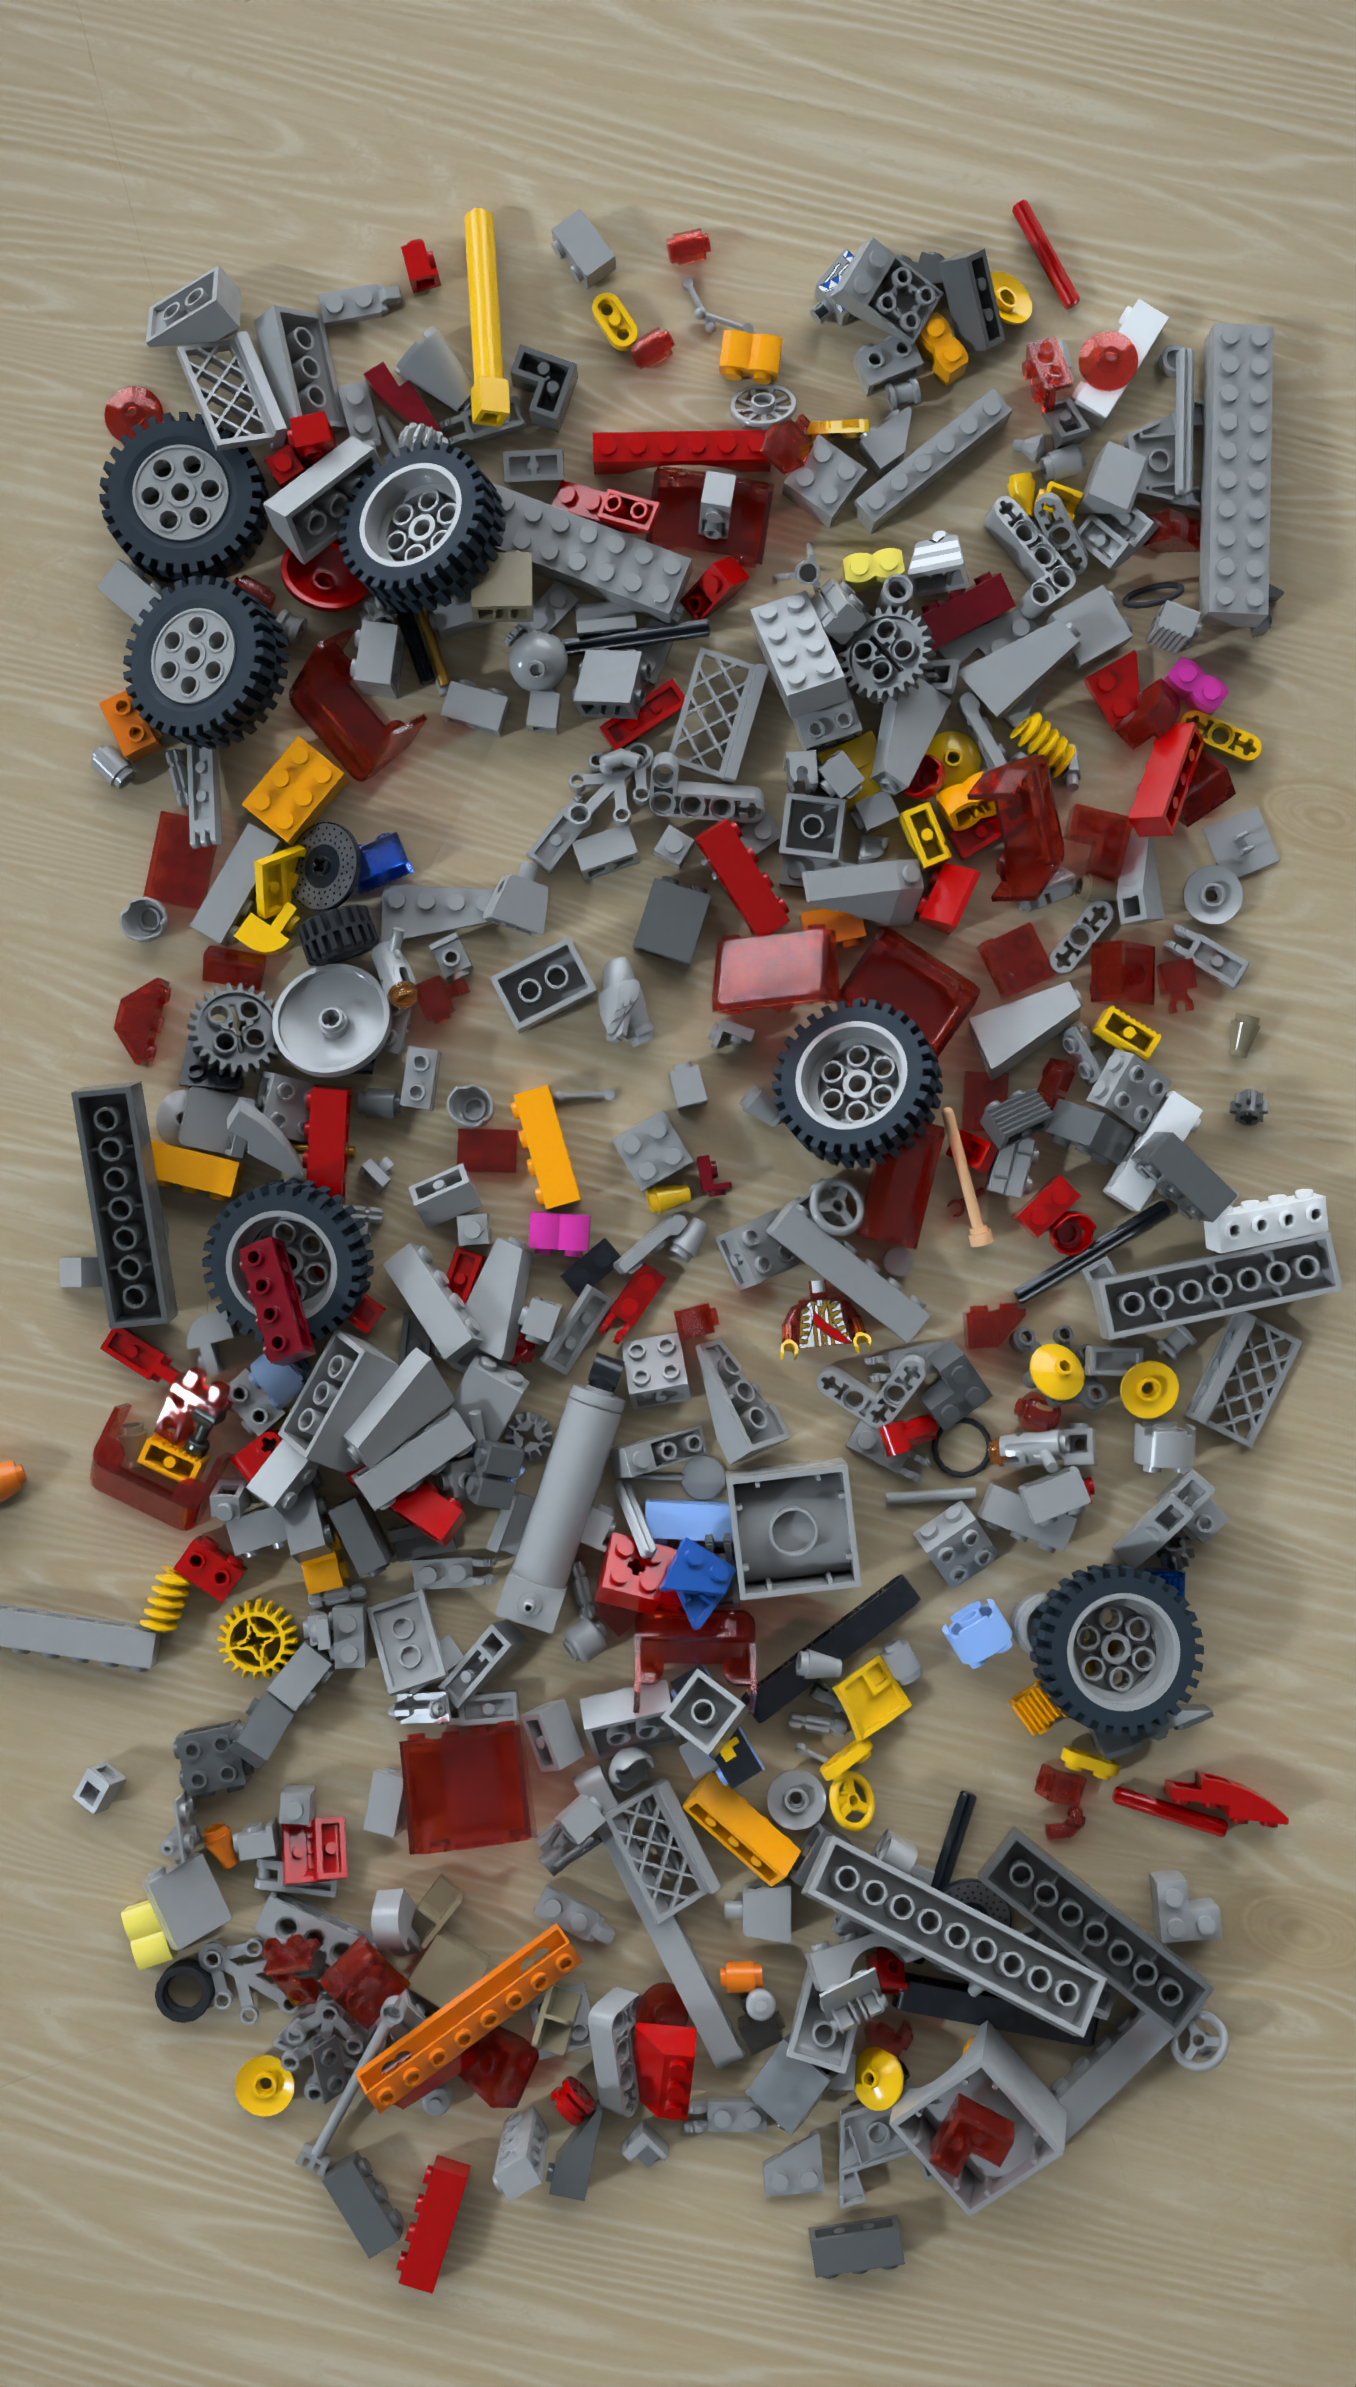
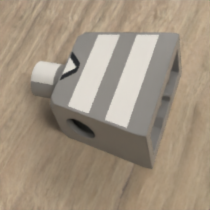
M937 531L932 535V539L919 541L915 545L907 574L913 585L914 598L970 587L958 535H949L945 531Z

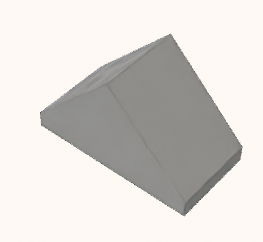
M958 659L929 661L933 668L923 670L924 674L928 677L926 680H923L950 699L955 690L960 661Z
M98 1257L59 1258L60 1287H103Z

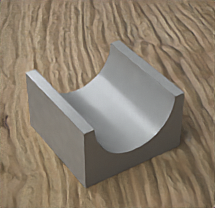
M843 1458L725 1471L740 1601L862 1587L848 1465Z
M987 2020L978 2027L974 2040L962 2057L942 2076L920 2088H915L908 2079L906 2080V2085L903 2086L900 2099L892 2107L889 2125L965 2213L971 2217L1064 2154L1067 2111Z

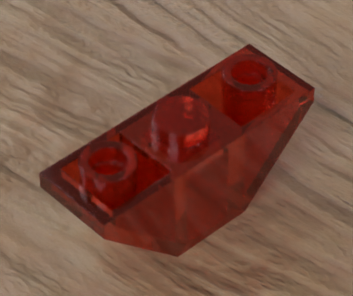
M155 978L122 998L114 1024V1030L136 1065L147 1068L149 1062H153L157 1052V1046L154 1045L156 1034H160L164 1025V1017L161 1016L163 1007L169 1003L171 997L170 982L161 978Z

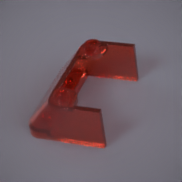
M349 628L316 644L289 690V700L295 711L355 780L364 782L376 775L410 746L427 721V717L423 714L406 724L400 720H393L385 726L350 685V681L353 678L350 675L352 661L343 652L354 633Z
M1029 755L985 771L967 794L968 800L983 799L985 802L994 801L1005 849L996 861V872L1000 875L1001 883L991 896L992 902L1037 901L1064 860L1065 846L1047 760L1044 755Z
M124 1403L115 1406L93 1451L90 1470L92 1486L96 1490L178 1530L188 1531L196 1527L210 1502L209 1496L219 1478H222L233 1454L226 1452L217 1457L205 1483L196 1478H186L179 1482L175 1490L172 1491L121 1466L125 1457V1450L123 1445L116 1440V1437L120 1431L119 1427L123 1425L132 1405Z
M713 1610L698 1630L692 1628L688 1617L653 1613V1615L638 1613L635 1619L633 1713H639L640 1685L658 1683L663 1677L664 1663L723 1664V1675L729 1684L747 1686L748 1708L750 1710L748 1714H754L757 1697L755 1620L750 1613L744 1610Z

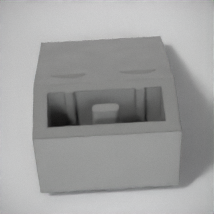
M872 237L859 247L830 298L853 316L913 345L943 292Z

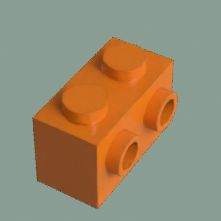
M125 690L98 704L124 757L130 762H134L163 748L159 739L163 737V734L139 716L140 711L134 709L131 704L134 698L128 696Z

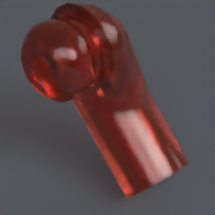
M1071 1807L1067 1812L1068 1819L1063 1823L1045 1824L1047 1840L1073 1837L1085 1825L1086 1817L1083 1816V1810L1080 1807Z

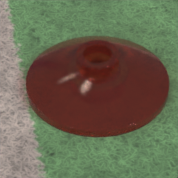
M1115 331L1096 333L1081 348L1078 358L1079 370L1084 380L1095 389L1101 391L1121 389L1132 380L1137 371V350L1130 339ZM1105 354H1113L1115 356V360H1108Z
M129 386L118 390L111 396L105 407L104 418L109 432L115 439L120 441L119 439L126 434L132 440L137 436L132 427L139 423L143 430L150 428L146 419L153 416L159 424L163 423L162 414L164 412L159 399L151 391L139 386ZM131 408H135L136 413L132 416H128L127 411Z
M661 1982L651 1986L641 1997L636 2010V2022L685 2027L689 2016L675 1985L668 1982ZM660 2008L658 2015H656L657 2009Z

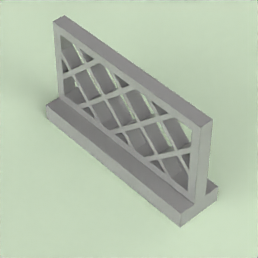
M247 331L235 332V338L232 340L177 346L176 353L216 451L268 443L271 449L283 448L287 427ZM230 351L233 359L228 363L215 356L217 352ZM197 355L205 359L200 367L190 362L187 356ZM210 363L225 370L221 377L206 370ZM230 373L242 380L243 383L240 388L226 381ZM201 377L215 384L211 392L199 386L198 381ZM220 387L234 394L230 402L216 395ZM239 398L252 404L253 408L250 412L235 405ZM210 402L225 409L221 416L208 409ZM230 412L245 419L240 427L226 420ZM249 422L260 427L263 433L254 435L245 429ZM222 426L235 433L233 438L220 439L218 430Z
M702 647L699 648L669 752L675 755L677 746L688 741L695 756L688 760L677 758L679 767L721 779V782L733 785L737 778L769 666L761 663L755 665ZM703 657L715 660L720 671L706 678L701 668ZM722 663L728 664L730 666L725 668ZM735 667L748 671L745 682L734 686L727 673ZM699 673L702 680L696 683ZM723 674L730 689L716 696L709 681ZM705 684L712 699L698 706L692 695L693 690ZM743 688L742 693H741V697H740L739 694H738V692H737V690ZM733 693L738 702L737 710L726 715L719 700ZM691 702L693 709L688 711V707ZM715 703L722 718L708 725L700 710ZM696 712L704 727L689 734L684 721L686 717ZM735 716L733 724L731 725L729 718ZM724 721L730 731L729 738L718 743L710 728ZM681 731H683L685 737L679 740ZM706 731L714 746L699 753L692 738ZM726 744V748L723 754L720 747ZM716 750L722 760L719 771L708 768L702 756ZM698 759L700 765L692 762Z
M1248 1312L1232 1314L1184 1416L1251 1448L1303 1341L1258 1319ZM1257 1325L1263 1329L1266 1340L1253 1345L1250 1334L1254 1326ZM1270 1332L1277 1336L1272 1338ZM1283 1339L1291 1342L1287 1353L1278 1357L1274 1343ZM1268 1345L1272 1360L1259 1364L1255 1350ZM1249 1352L1253 1367L1240 1371L1237 1361L1240 1355ZM1274 1365L1276 1376L1273 1381L1265 1384L1261 1369ZM1255 1372L1259 1386L1246 1391L1242 1376ZM1236 1379L1240 1393L1227 1398L1224 1388L1227 1382ZM1261 1392L1263 1403L1260 1408L1252 1410L1248 1396ZM1242 1399L1246 1413L1233 1418L1229 1403ZM1223 1406L1227 1420L1218 1424L1209 1421L1214 1409ZM1248 1418L1251 1428L1246 1438L1238 1435L1235 1423ZM1229 1425L1231 1431H1229V1430H1227V1429H1225V1428H1223V1427H1226V1426Z
M656 1779L646 1789L602 1814L607 1820L605 1823L656 1924L663 1922L707 1893L713 1894L722 1888L668 1780ZM650 1795L656 1804L652 1817L638 1813L641 1801ZM634 1805L633 1811L627 1810ZM621 1812L632 1814L627 1832L617 1830L612 1820L613 1817ZM659 1812H660V1814H661L663 1820L658 1819ZM637 1816L651 1820L646 1838L632 1834ZM656 1822L665 1824L669 1830L666 1843L652 1840ZM620 1834H621V1835H625V1840H624V1842H623V1840H622ZM631 1837L645 1841L640 1859L631 1857L628 1852ZM672 1840H674L677 1847L671 1846ZM651 1843L664 1847L660 1865L646 1861ZM670 1849L679 1851L682 1856L679 1870L665 1867ZM633 1861L639 1863L638 1868H636ZM644 1865L658 1868L654 1886L644 1884L641 1878ZM686 1866L690 1874L685 1872ZM664 1870L678 1874L673 1892L659 1888ZM683 1876L693 1878L698 1890L688 1896L679 1894ZM647 1888L652 1890L651 1896ZM658 1892L672 1895L669 1908L661 1913L658 1912L655 1906ZM677 1897L682 1898V1900L676 1903Z

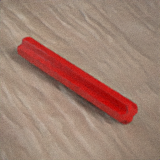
M1022 200L1016 203L1012 209L1016 220L1064 308L1067 310L1071 309L1080 301L1077 291L1028 201Z
M1117 1786L1112 1794V1800L1115 1804L1206 1833L1224 1837L1228 1830V1823L1223 1819Z

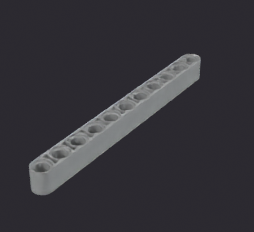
M601 1764L573 1777L579 1795H585L589 1798L593 1796L602 1805L604 1811L601 1814L621 1804ZM621 1812L613 1817L612 1820L617 1830L627 1832L630 1820L625 1812ZM604 1822L597 1831L717 2070H720L744 2058L746 2055L739 2037L677 1914L675 1913L659 1924L654 1922ZM620 1834V1836H621V1838H622V1840H623V1842H624V1840H625V1835H621V1834ZM631 1837L628 1852L631 1857L640 1859L643 1846L640 1840ZM633 1861L636 1868H638L639 1863ZM644 1865L641 1878L644 1884L654 1886L657 1874L652 1866ZM647 1888L651 1896L652 1890ZM658 1892L655 1906L658 1912L661 1913L669 1908L670 1900L667 1894Z

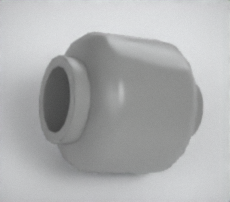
M584 1618L565 1631V1640L562 1642L566 1651L575 1662L580 1660L583 1663H587L606 1649L605 1637L608 1636V1632L599 1620L594 1623L591 1619Z

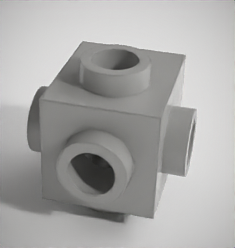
M465 1454L459 1458L454 1456L446 1462L447 1466L436 1476V1485L440 1494L451 1496L457 1501L468 1499L466 1497V1484L477 1467L474 1464V1456Z

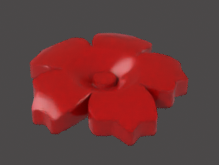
M520 1331L518 1332L514 1357L509 1362L513 1366H517L520 1360L523 1364L531 1363L535 1358L532 1352L535 1349V1343L525 1340V1334Z

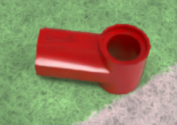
M930 1414L921 1415L905 1422L902 1420L878 1427L887 1457L910 1451L913 1446L936 1439L937 1432L939 1431L936 1420Z

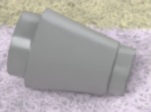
M753 1085L739 1102L744 1107L743 1111L772 1127H775L781 1120L778 1113L780 1110L763 1088L758 1089Z
M694 1217L684 1230L670 1242L669 1252L685 1263H688L691 1258L695 1259L708 1226L703 1221Z
M806 1649L805 1652H798L796 1674L803 1676V1679L840 1677L842 1670L841 1659H836L810 1649Z

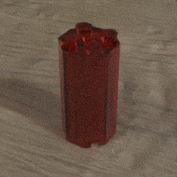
M924 1121L922 1125L927 1133L923 1138L919 1137L916 1133L911 1137L916 1144L909 1150L905 1144L901 1145L898 1149L902 1156L894 1159L890 1153L884 1155L887 1163L878 1165L874 1160L864 1199L865 1210L863 1220L857 1229L856 1235L917 1249L945 1136V1127L935 1124L931 1125Z

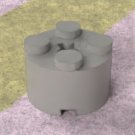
M1160 1420L1143 1421V1427L1136 1423L1134 1432V1462L1143 1466V1471L1158 1473L1161 1472V1468H1173L1174 1472L1188 1473L1191 1470V1466L1195 1464L1196 1427L1185 1423V1429L1177 1428V1422Z

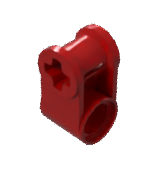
M273 1429L261 1434L230 1458L232 1464L248 1483L283 1438L278 1435L280 1430ZM275 1438L277 1441L274 1445L275 1448L270 1449L268 1447L271 1442L270 1440Z

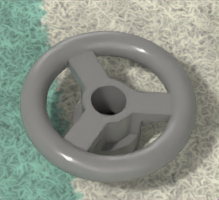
M828 1178L819 1182L811 1193L809 1206L812 1217L824 1231L833 1235L843 1236L853 1233L862 1224L865 1217L864 1199L859 1190L849 1181L841 1178ZM839 1187L835 1197L819 1203V1197L825 1189ZM847 1192L850 1193L856 1204L854 1219L846 1210L845 1198ZM838 1220H840L845 1224V1226L839 1227L834 1226L830 1223H835Z
M1201 2010L1187 2025L1191 2036L1190 2046L1184 2055L1179 2046V2037L1176 2038L1174 2036L1170 2040L1171 2051L1177 2062L1184 2068L1194 2072H1206L1217 2067L1226 2056L1229 2045L1228 2033L1223 2022L1213 2013ZM1195 2020H1206L1213 2024L1218 2031L1219 2037H1212L1209 2033L1202 2032ZM1204 2038L1203 2045L1198 2046L1199 2040ZM1197 2055L1204 2059L1212 2057L1205 2062H1193Z

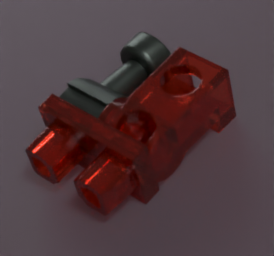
M195 1366L187 1370L183 1379L173 1383L172 1392L168 1397L154 1432L174 1445L186 1440L184 1449L189 1454L204 1457L210 1448V1442L207 1438L212 1428L226 1419L227 1411L231 1409L233 1402L228 1399L229 1385L216 1380L210 1384V1387L204 1384L207 1376L206 1371ZM194 1421L198 1423L195 1435H193L196 1428L193 1426ZM172 1428V1429H174L176 1432H175V1433H171V1432H169L167 1429Z
M301 1934L291 1935L286 1943L283 1944L277 1938L267 1939L261 1952L267 1960L263 1971L267 1976H271L294 2007L315 2004L319 1994L327 2001L335 1999L343 1991L344 1982L338 1975L329 1974L324 1967L327 1953L326 1951L318 1950L321 1947L320 1941L317 1938L305 1940Z

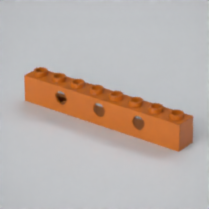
M555 1923L355 2072L365 2095L379 2114L583 1962L559 1925ZM540 1948L549 1949L546 1955L539 1960L535 1959L534 1964L526 1970H521V1964L526 1958L534 1957L535 1952ZM402 2051H409L411 2053L404 2061L397 2062L396 2067L389 2072L382 2073L383 2065L388 2061H395L397 2054Z

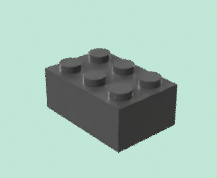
M1154 1132L1131 1157L1137 1164L1134 1167L1136 1171L1144 1178L1154 1180L1158 1184L1156 1190L1166 1199L1170 1200L1172 1198L1179 1205L1177 1210L1188 1220L1193 1218L1199 1222H1214L1238 1196L1173 1132Z

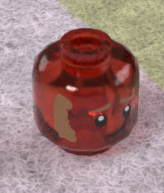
M1030 1391L1025 1394L1023 1399L1019 1398L1017 1400L1014 1414L1018 1416L1020 1427L1035 1432H1044L1057 1427L1061 1417V1408L1049 1406L1046 1402V1395Z

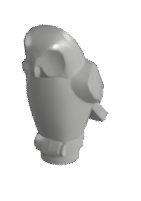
M622 956L610 960L605 964L602 976L603 991L599 993L600 1018H602V1023L606 1027V1040L612 1044H617L625 1038L626 1042L630 1041L632 1046L636 1047L655 1038L652 1030L655 1028L649 1022L644 995L639 981L634 978L629 959Z

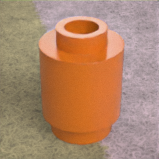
M754 1960L726 1961V1968H720L721 1987H727V1993L751 1992L756 1988H763L762 1964L754 1963Z

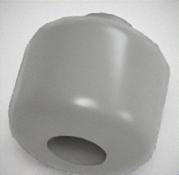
M756 1988L748 1994L746 2009L750 2017L758 2021H764L774 2014L776 2008L775 1998L769 1990Z
M444 2083L422 2097V2108L431 2116L443 2115L450 2107L452 2091Z

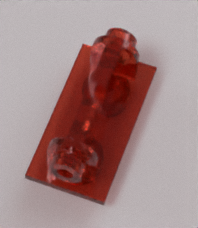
M1050 1058L1042 1072V1079L1037 1092L1043 1097L1044 1102H1047V1106L1050 1107L1051 1111H1053L1058 1098L1065 1100L1064 1097L1057 1094L1058 1089L1068 1092L1073 1077L1076 1074L1073 1072L1075 1066L1069 1064L1066 1060Z

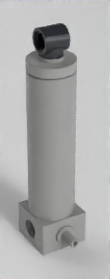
M597 1352L588 1377L589 1383L586 1386L572 1384L514 1564L507 1575L495 1616L550 1634L553 1633L568 1587L567 1582L620 1423L621 1413H623L626 1404L624 1399L614 1396V1390L617 1388L625 1361Z

